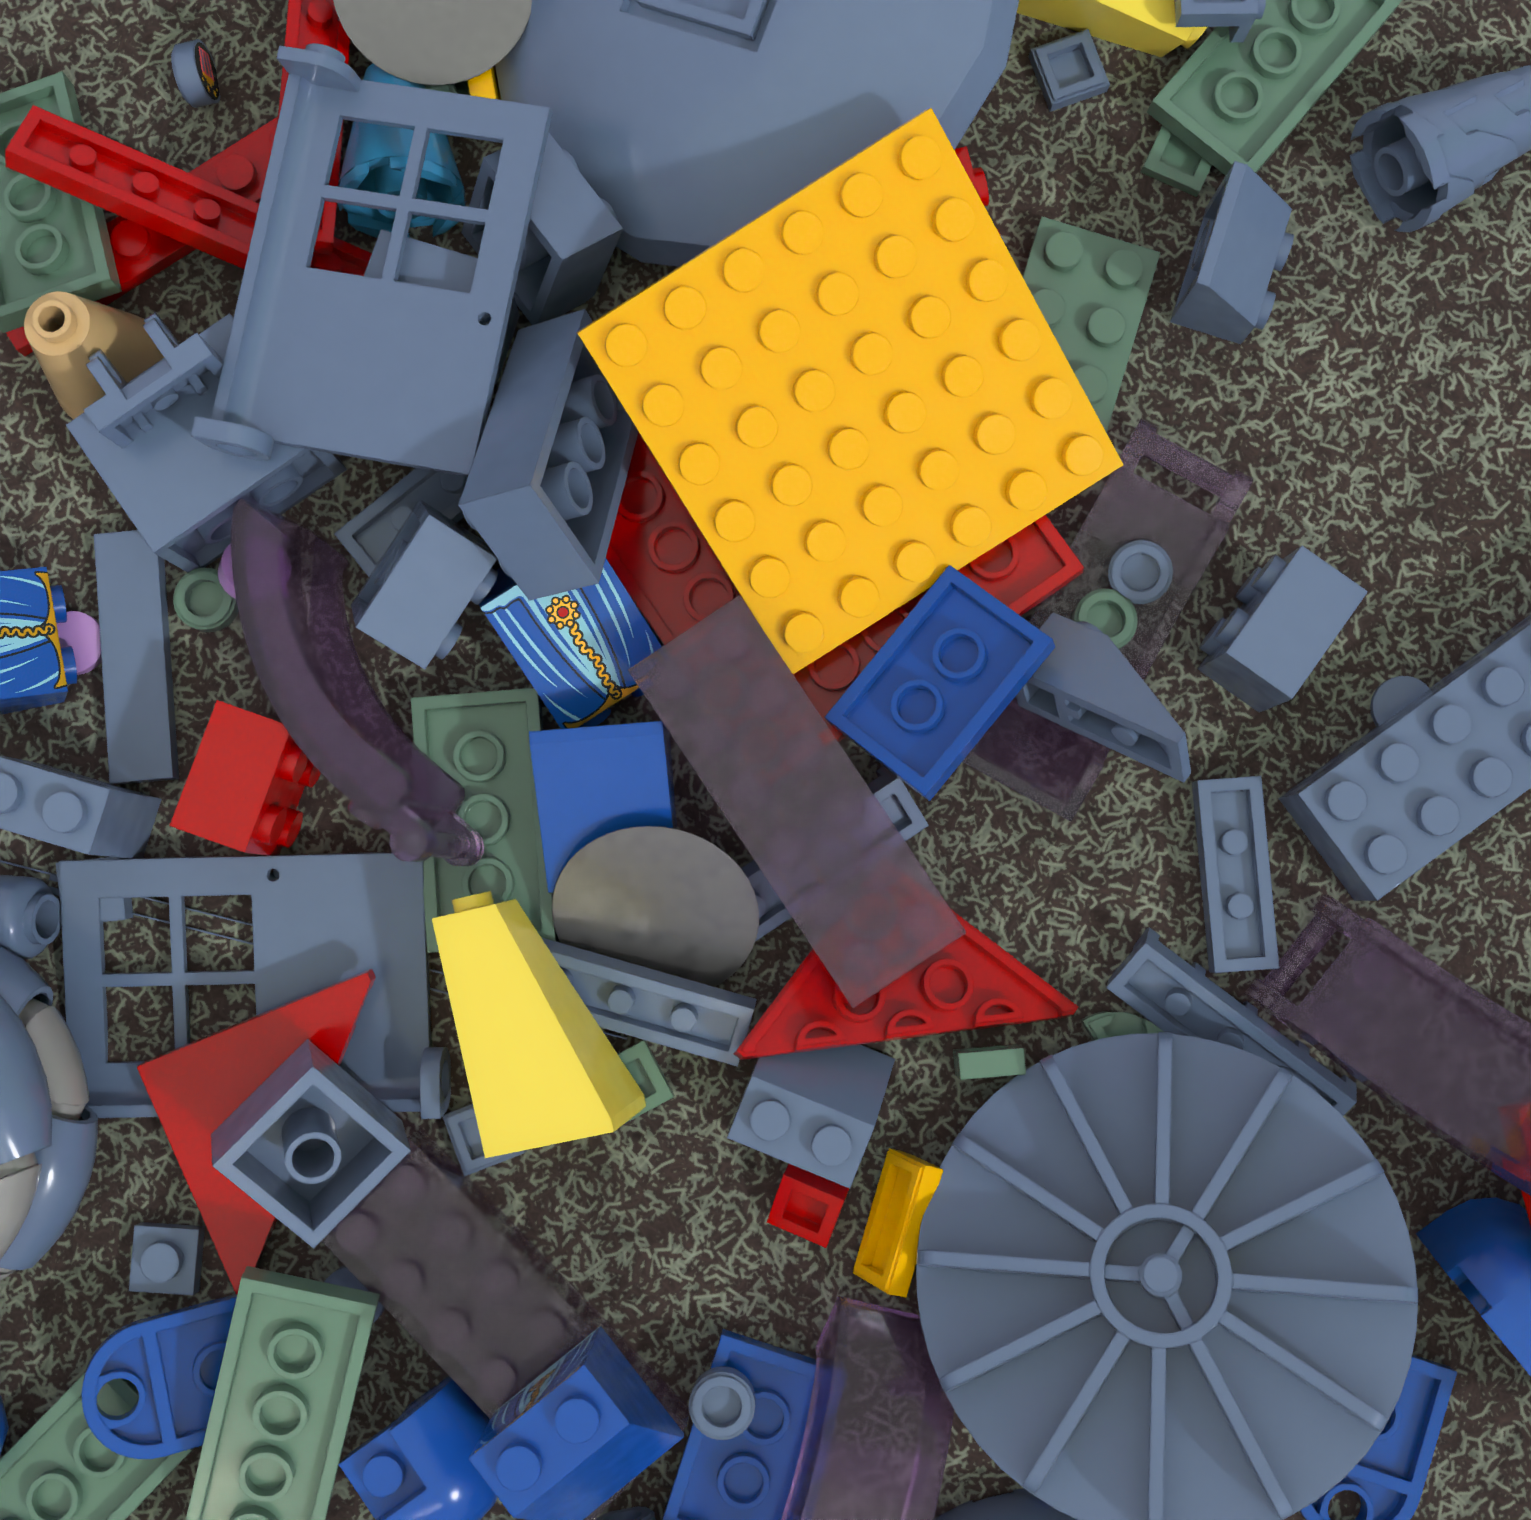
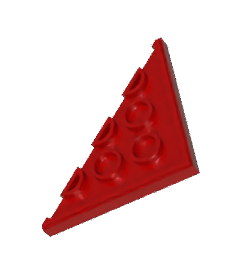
M881 857L733 1054L739 1059L744 1060L1067 1018L1076 1012L1078 1006L884 857Z
M373 969L154 1057L137 1066V1070L236 1295L238 1294L241 1277L246 1267L257 1268L278 1219L212 1166L211 1134L307 1039L337 1065H341L365 999L375 981L376 976Z

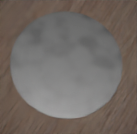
M333 0L337 15L345 32L356 48L368 60L397 78L424 85L455 84L472 79L490 70L512 50L520 39L530 18L532 0Z
M659 826L631 827L610 832L596 838L576 852L567 862L559 875L553 892L552 917L561 943L713 987L724 982L742 966L753 949L759 928L758 902L754 889L744 871L726 852L715 844L692 833L674 828Z

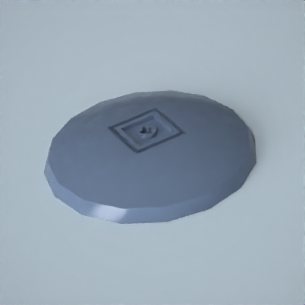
M532 0L531 14L524 32L512 50L495 65L500 100L551 108L553 115L549 133L562 149L567 150L573 156L578 165L579 172L599 198L606 200L611 205L618 222L623 227L616 247L643 263L680 267L926 109L932 108L955 150L1006 68L1019 0Z

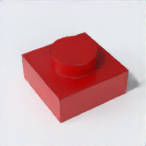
M788 1164L781 1179L767 1223L826 1248L850 1188Z

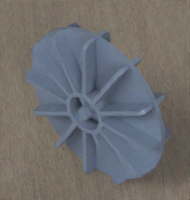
M1172 1032L1128 1034L1076 1045L1039 1060L1040 1062L1026 1069L1025 1075H1017L996 1091L971 1117L962 1131L958 1133L939 1167L943 1169L941 1180L923 1215L920 1226L916 1258L917 1298L920 1321L930 1359L941 1387L953 1409L977 1444L1001 1470L1029 1493L1056 1510L1077 1520H1284L1317 1501L1342 1481L1367 1454L1385 1428L1400 1398L1411 1365L1418 1314L1416 1264L1405 1219L1397 1197L1384 1173V1169L1364 1140L1347 1120L1314 1089L1296 1078L1287 1069L1280 1068L1260 1056L1228 1044L1200 1037L1172 1034Z

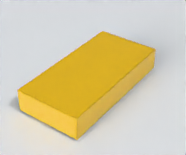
M889 1148L857 1254L853 1274L889 1295L907 1298L916 1266L922 1218L940 1183L943 1173L942 1168L912 1154Z

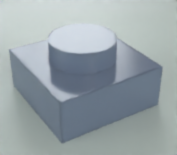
M140 1222L134 1225L129 1291L195 1295L200 1290L205 1226Z

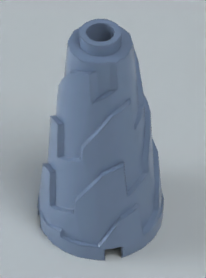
M1531 65L1511 71L1480 76L1436 91L1409 96L1392 103H1385L1362 115L1355 124L1351 140L1364 135L1363 149L1351 154L1350 161L1355 180L1377 218L1383 224L1397 217L1403 222L1394 231L1409 233L1432 224L1443 213L1473 195L1475 189L1492 180L1500 168L1531 150Z

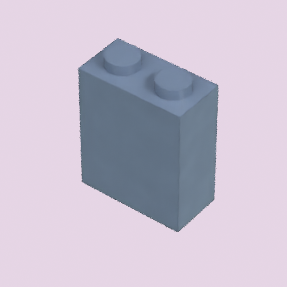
M0 755V829L88 855L133 859L143 858L162 799L45 764Z

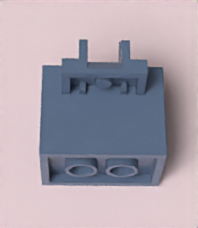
M156 312L145 318L144 322L146 324L143 327L164 358L127 383L102 350H98L89 356L90 362L86 366L106 395L85 408L84 413L66 424L152 552L187 573L194 569L205 568L221 557L229 544L235 540L250 537L347 470L337 454L274 443L269 460H254L212 449L191 436L195 416L211 419L234 318L230 313L200 334L195 333L181 344Z

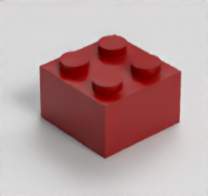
M217 700L169 826L244 853L270 856L279 855L282 846L291 847L299 834L303 813L296 809L304 787L312 788L322 772L325 752L320 751L319 747L323 738Z

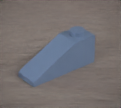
M1053 612L1039 630L1053 639L1055 649L1016 695L1018 706L1184 783L1191 774L1186 734L1108 635L1103 634L1091 623L1085 621L1075 622Z

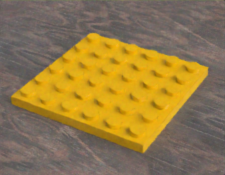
M932 108L916 115L576 332L791 676L931 588L949 565L956 570L961 569L1124 465Z

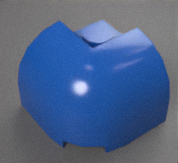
M1496 1197L1470 1199L1447 1210L1416 1233V1235L1479 1312L1480 1316L1531 1376V1225L1527 1211L1520 1204Z
M460 1367L410 1403L398 1419L346 1455L338 1465L375 1520H481L494 1506L498 1497L468 1458L493 1413L462 1367Z

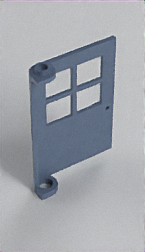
M316 43L306 45L305 49L279 46L276 59L288 72V80L211 419L195 416L191 436L212 449L247 459L269 460L275 443L468 477L487 422L553 112L550 107L361 80L356 72L345 63V56L332 47ZM343 120L414 130L400 196L329 185ZM430 133L503 143L488 210L416 199ZM325 201L396 212L381 279L310 268ZM412 215L485 226L470 293L398 282Z
M423 852L159 857L108 860L75 859L59 861L66 1024L79 1049L86 1072L90 1096L86 1105L97 1114L98 1118L158 1117L137 1070V1066L145 1061L108 1062L106 987L172 986L176 1049L190 1043L188 985L255 984L257 1016L369 969H373L376 978L365 999L355 1024L356 1028L340 1067L392 1112H421V1119H441L447 1111L451 1097L450 1054L447 1047L431 1046L429 953H427L423 896ZM251 895L254 970L188 971L184 896ZM169 897L172 972L105 973L103 922H100V898Z

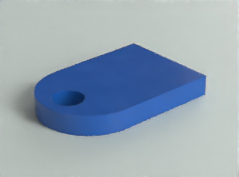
M236 1294L131 1322L113 1332L102 1342L86 1368L82 1386V1407L90 1430L105 1447L129 1458L156 1459L203 1445L237 1298ZM113 1379L129 1380L136 1386L139 1393L134 1407L127 1413L117 1416L109 1415L102 1411L97 1402V1395L100 1389Z
M1412 1354L1411 1365L1400 1398L1385 1428L1367 1454L1342 1481L1317 1501L1299 1511L1306 1520H1330L1328 1515L1330 1500L1338 1492L1350 1490L1358 1493L1361 1500L1360 1512L1354 1520H1410L1418 1507L1457 1371L1449 1366Z

